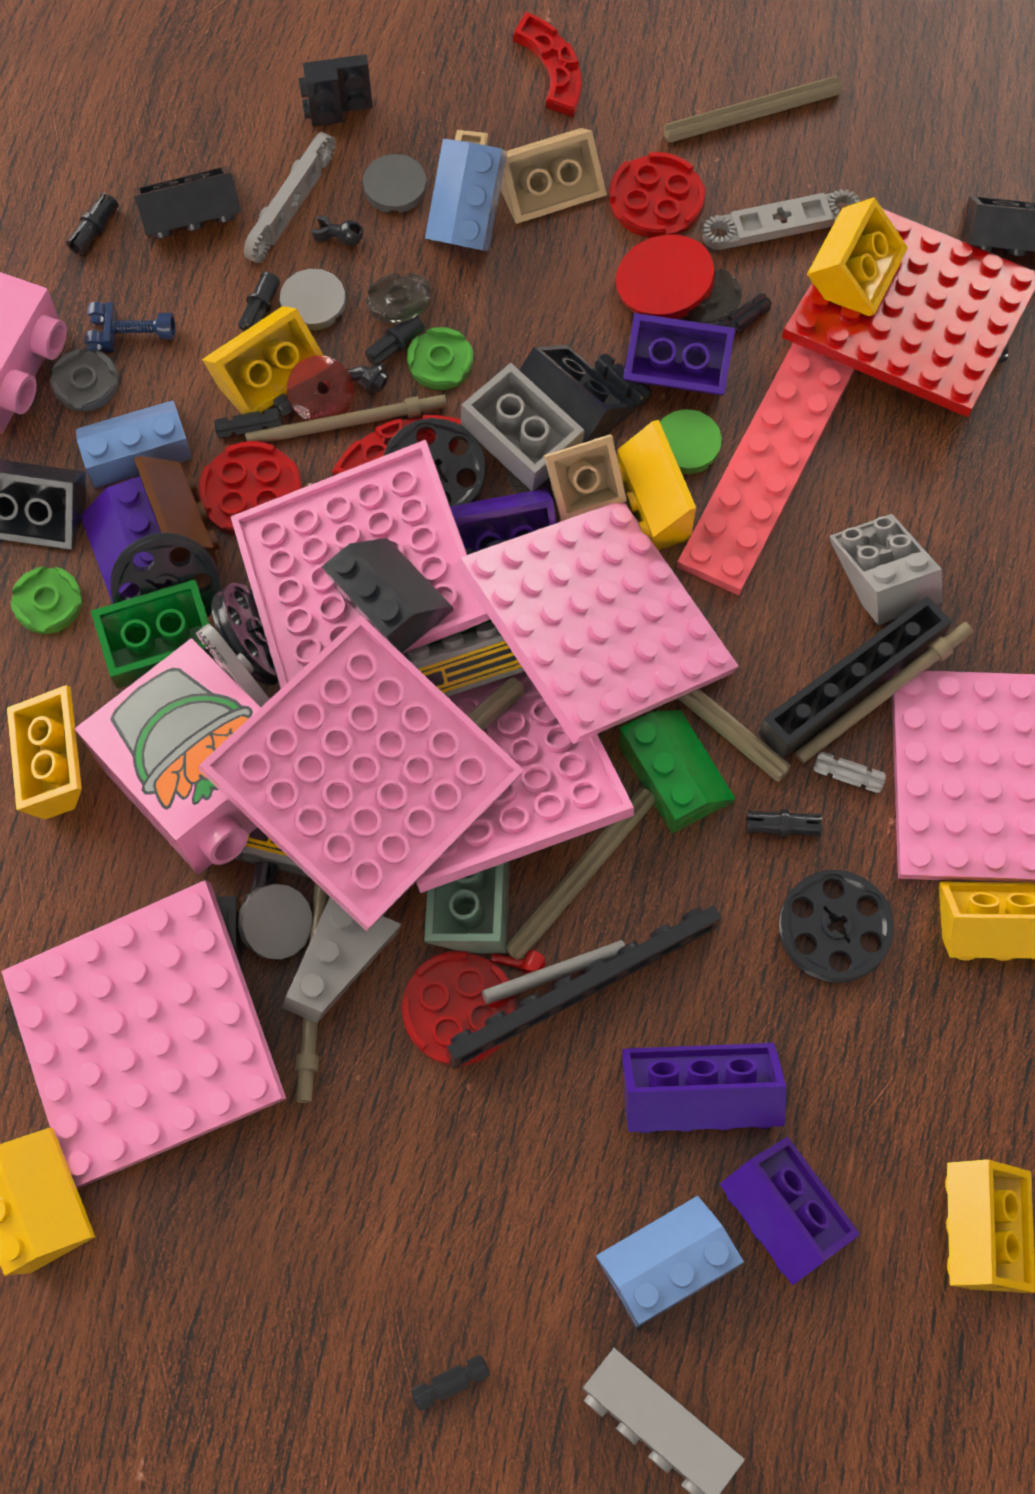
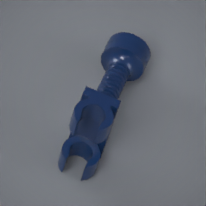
M92 302L88 305L87 316H90V322L97 325L104 324V332L90 330L85 333L84 344H88L87 351L95 352L94 350L104 352L107 350L108 353L114 352L115 336L121 333L148 332L158 334L160 340L175 339L176 323L173 313H158L157 319L154 321H117V311L113 302H107L106 304Z

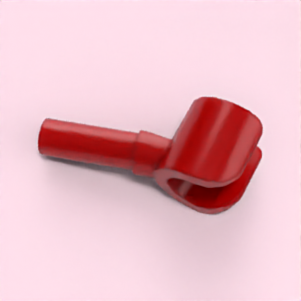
M529 950L524 960L493 953L491 957V962L513 966L525 974L543 969L547 963L544 955L534 950Z

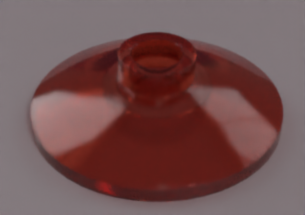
M312 356L299 362L291 371L287 381V397L293 410L301 418L309 421L345 414L353 401L354 385L349 372L340 362L327 356ZM319 382H323L328 386L327 394L318 392L317 384Z

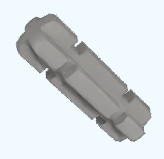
M825 752L818 754L814 764L815 772L826 776L828 773L833 774L832 778L858 787L861 784L866 785L865 789L875 793H880L886 780L884 772L872 769V772H870L866 766L840 757L839 760L833 759L834 755Z

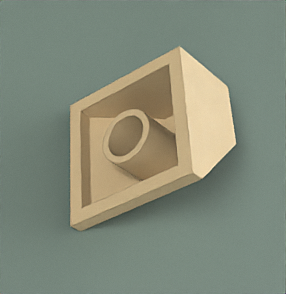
M612 435L603 436L544 455L560 521L612 503L620 504L627 501Z

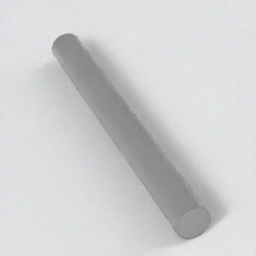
M620 940L482 990L484 1001L489 1005L577 973L601 958H604L607 962L619 956L617 952L625 944Z

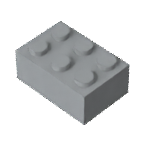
M512 363L507 365L461 404V426L467 429L478 442L531 491L536 490L549 478L544 455L581 444L583 441L584 429Z

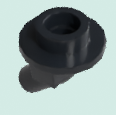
M375 364L371 367L358 366L342 371V379L345 383L360 380L359 383L365 387L366 393L370 395L375 391L381 392L389 380V375L386 373L387 366L385 364Z

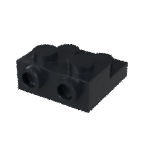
M367 54L303 63L305 77H299L298 79L301 97H308V99H302L305 119L311 118L312 126L344 122L342 112L373 108Z

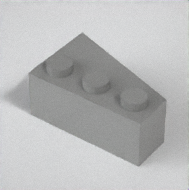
M330 897L287 993L282 1009L318 1023L386 945L394 939L401 924L381 916L366 932Z

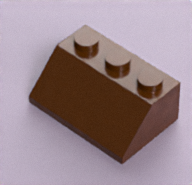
M146 456L135 457L136 466L161 532L176 533L195 540L209 552L215 564H218L214 551L219 550L220 546L214 530L206 531L203 522L208 521L209 518L203 502L195 503L192 494L198 492L192 473L184 474L179 461ZM177 547L170 552L171 559L174 562H184L190 555V552L183 547Z

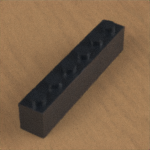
M927 596L765 716L759 731L760 737L774 752L785 759L891 679L895 673L904 669L926 652L931 642L939 636L944 638L952 621Z

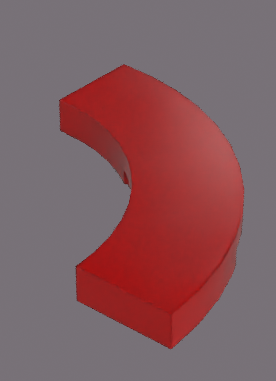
M525 11L513 33V42L532 51L541 60L548 72L550 89L546 98L545 108L575 117L582 91V78L577 55L571 44L566 43L554 26L540 17Z
M422 415V418L403 421L399 418L382 424L360 441L356 440L344 452L332 470V476L383 457L386 447L393 436L410 423L421 419L439 418L461 425V420L441 415ZM423 430L418 433L416 439L417 442L426 440L429 446L435 441L436 436L430 430ZM460 439L454 440L449 445L451 453H454Z

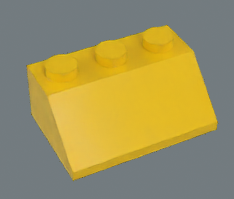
M873 197L842 208L807 275L825 300L871 316L876 313L908 247L876 198Z
M282 306L202 359L219 389L241 414L256 411L262 413L274 405V398L282 393H285V395L289 394V389L310 377L314 378L315 374L330 367L298 309Z
M656 420L617 450V459L622 482L627 492L625 493L626 505L632 513L635 512L642 533L648 535L659 551L687 542L690 539L696 506L659 420Z
M65 685L7 708L16 809L44 820L74 810L82 791L71 687Z
M939 881L942 939L950 958L960 960L994 958L1000 961H1008L1013 958H1031L1035 960V882Z
M47 1128L0 1144V1266L4 1276L32 1273L95 1237L54 1128Z
M989 1159L947 1163V1177L945 1180V1188L948 1194L946 1229L949 1234L947 1270L950 1276V1285L971 1290L1035 1293L1031 1171Z

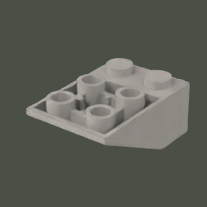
M893 514L879 517L873 521L847 528L842 532L829 536L830 542L862 606L878 625L899 618L927 596L935 604L942 602V569Z

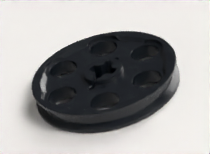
M427 418L408 424L393 436L386 447L384 456L418 443L416 437L419 432L423 430L432 431L436 439L429 445V449L435 465L440 464L442 478L440 475L439 477L445 494L451 499L450 506L476 501L485 480V460L479 443L467 429L449 420ZM458 439L464 440L469 446L468 451L463 455H454L449 450L451 442ZM469 471L476 476L475 484L471 487L460 486L457 482V477L461 472Z
M155 533L144 536L127 546L114 563L110 580L113 603L160 590L158 583L164 584L167 579L171 580L172 586L191 581L196 574L205 573L211 577V582L208 586L198 589L209 618L212 614L211 604L213 596L220 591V580L216 564L212 556L201 544L187 536L176 533ZM177 547H183L190 552V555L184 562H174L169 557L170 552ZM140 552H148L153 555L154 559L149 566L140 567L134 564V556ZM128 582L137 584L140 588L138 594L133 597L122 596L119 589Z
M231 583L224 590L218 591L212 599V615L217 631L236 656L241 653L254 668L251 675L254 679L266 685H275L279 681L253 592L245 585Z
M825 870L804 878L790 891L781 909L779 934L788 957L804 973L825 982L845 983L868 975L881 963L892 943L894 921L887 900L879 889L867 879L848 871ZM829 881L837 882L842 887L843 895L838 899L828 898L823 892V884ZM862 898L871 899L876 904L877 912L872 916L862 915L857 909V901ZM797 900L807 901L812 907V915L807 918L796 916L792 911V904ZM831 918L835 922L842 921L844 923L841 929L842 934L837 930L831 932L828 929ZM865 934L876 936L880 941V950L873 953L865 951L860 944L861 936ZM800 936H808L814 941L816 949L809 955L802 954L796 949L795 940ZM835 953L845 955L850 962L849 969L844 972L835 971L830 966L829 957Z

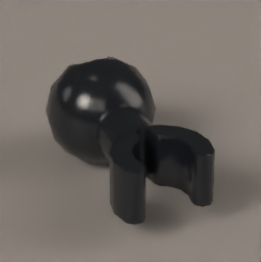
M323 215L317 216V221L322 229L311 230L315 241L324 242L331 237H336L343 244L354 246L360 243V240L363 238V228L357 221L347 220L341 225L331 224L329 218Z

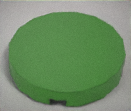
M447 327L431 328L426 330L425 334L420 337L418 335L412 340L408 348V368L412 377L422 386L432 390H448L459 386L469 377L473 369V349L471 344L469 345L465 340V336L459 331Z
M685 409L674 411L661 420L660 424L682 474L689 475L702 472L709 468V465L714 460L716 461L720 453L722 436L718 425L711 417L700 411Z
M46 566L37 567L25 573L15 583L12 590L11 609L17 620L29 631L39 634L57 633L69 627L79 616L83 605L82 591L74 576L58 567H55V569H47Z

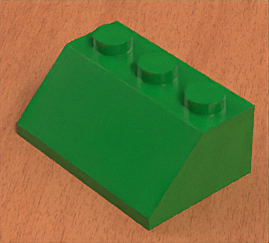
M196 580L91 610L109 675L117 689L133 684L191 638L214 659V656L209 652L211 648L207 650L205 647L208 644L203 645L196 635V632L206 624H210Z
M681 710L651 712L620 728L618 745L643 787L654 795V805L672 834L735 801L736 798Z

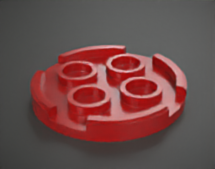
M649 152L648 156L636 158L630 162L625 161L615 171L609 187V205L616 220L624 228L636 235L646 238L660 235H679L690 229L700 218L705 203V185H703L700 177L693 170L694 166L685 159L664 152Z
M660 235L639 243L624 256L616 273V287L622 304L624 303L634 313L671 319L687 316L688 311L695 308L704 299H708L715 284L714 264L708 250L698 241L682 235Z
M258 441L236 443L224 448V452L214 458L208 466L204 467L199 479V498L204 504L210 522L218 529L236 536L231 516L302 488L300 473L295 462L286 454L276 449L274 445Z
M468 951L445 952L425 961L415 970L414 975L409 980L401 1004L403 1023L412 1043L424 1055L434 1061L451 1065L446 1056L447 1046L451 1045V1038L467 1029H470L473 1033L485 1027L484 1022L498 1012L504 1011L507 1015L516 1010L515 995L489 1005L485 1003L482 995V990L509 981L506 974L495 963L493 964L491 961L476 954L468 953ZM504 1043L462 1065L474 1064L488 1058Z

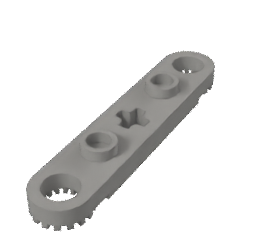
M320 132L301 159L294 162L290 175L269 206L262 209L258 222L248 235L244 246L245 258L256 263H260L266 258L265 254L269 253L267 250L270 249V245H275L322 175V168L330 163L329 160H332L330 155H334L332 150L336 148L334 137Z
M840 189L839 192L820 193L733 211L728 215H715L714 218L712 216L709 220L705 221L702 238L708 247L723 250L833 226L840 213V209H837L835 206L837 203L853 205L860 202V199H858V195H854L853 191L850 193L847 189L846 191ZM781 215L783 219H787V222L781 223L780 219H776V216ZM715 228H721L727 232V236L724 235V238L723 236L720 238L717 236L715 238V235H712L710 231Z
M206 624L196 632L202 644H208L205 648L207 650L211 648L209 652L214 656L219 666L260 707L270 700L252 677L251 673L254 671V668L244 655L239 653L236 656L221 635L210 624Z

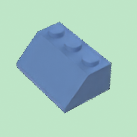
M443 139L425 239L489 252L507 151L472 142Z
M174 400L76 429L79 449L94 489L140 475L134 460L138 456L179 461L180 463L193 459Z
M699 1196L694 1197L596 1255L598 1262L636 1328L738 1268L744 1262L722 1224Z

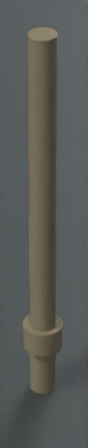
M444 394L418 399V396L405 398V402L247 432L245 433L246 440L268 443L402 416H408V419L420 417L423 412L447 408L446 397Z
M963 622L944 638L939 636L931 642L926 652L795 752L797 758L804 764L936 661L942 662L953 654V648L974 633L971 626L967 622Z
M316 883L314 884L313 921L310 941L328 903V894ZM304 1017L301 1050L299 1054H296L295 1071L299 1072L296 1102L312 1103L314 1073L318 1072L319 1056L316 1055L318 1023Z

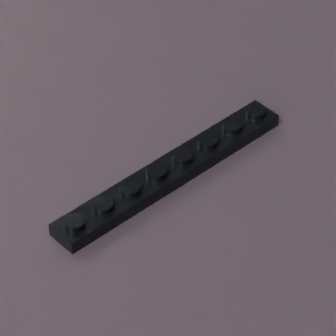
M714 905L704 911L701 907H697L686 913L682 917L683 922L672 928L669 924H665L649 935L651 939L641 944L633 941L623 946L617 952L619 956L607 962L604 958L596 960L584 969L585 974L575 979H572L571 976L562 978L551 986L553 991L539 997L538 993L528 996L519 1002V1009L507 1015L504 1011L492 1015L484 1022L485 1027L473 1033L470 1029L458 1033L451 1038V1045L447 1046L446 1056L453 1069L714 931L722 917Z

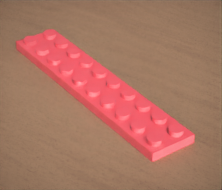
M795 343L792 344L679 557L676 568L740 596L855 369Z

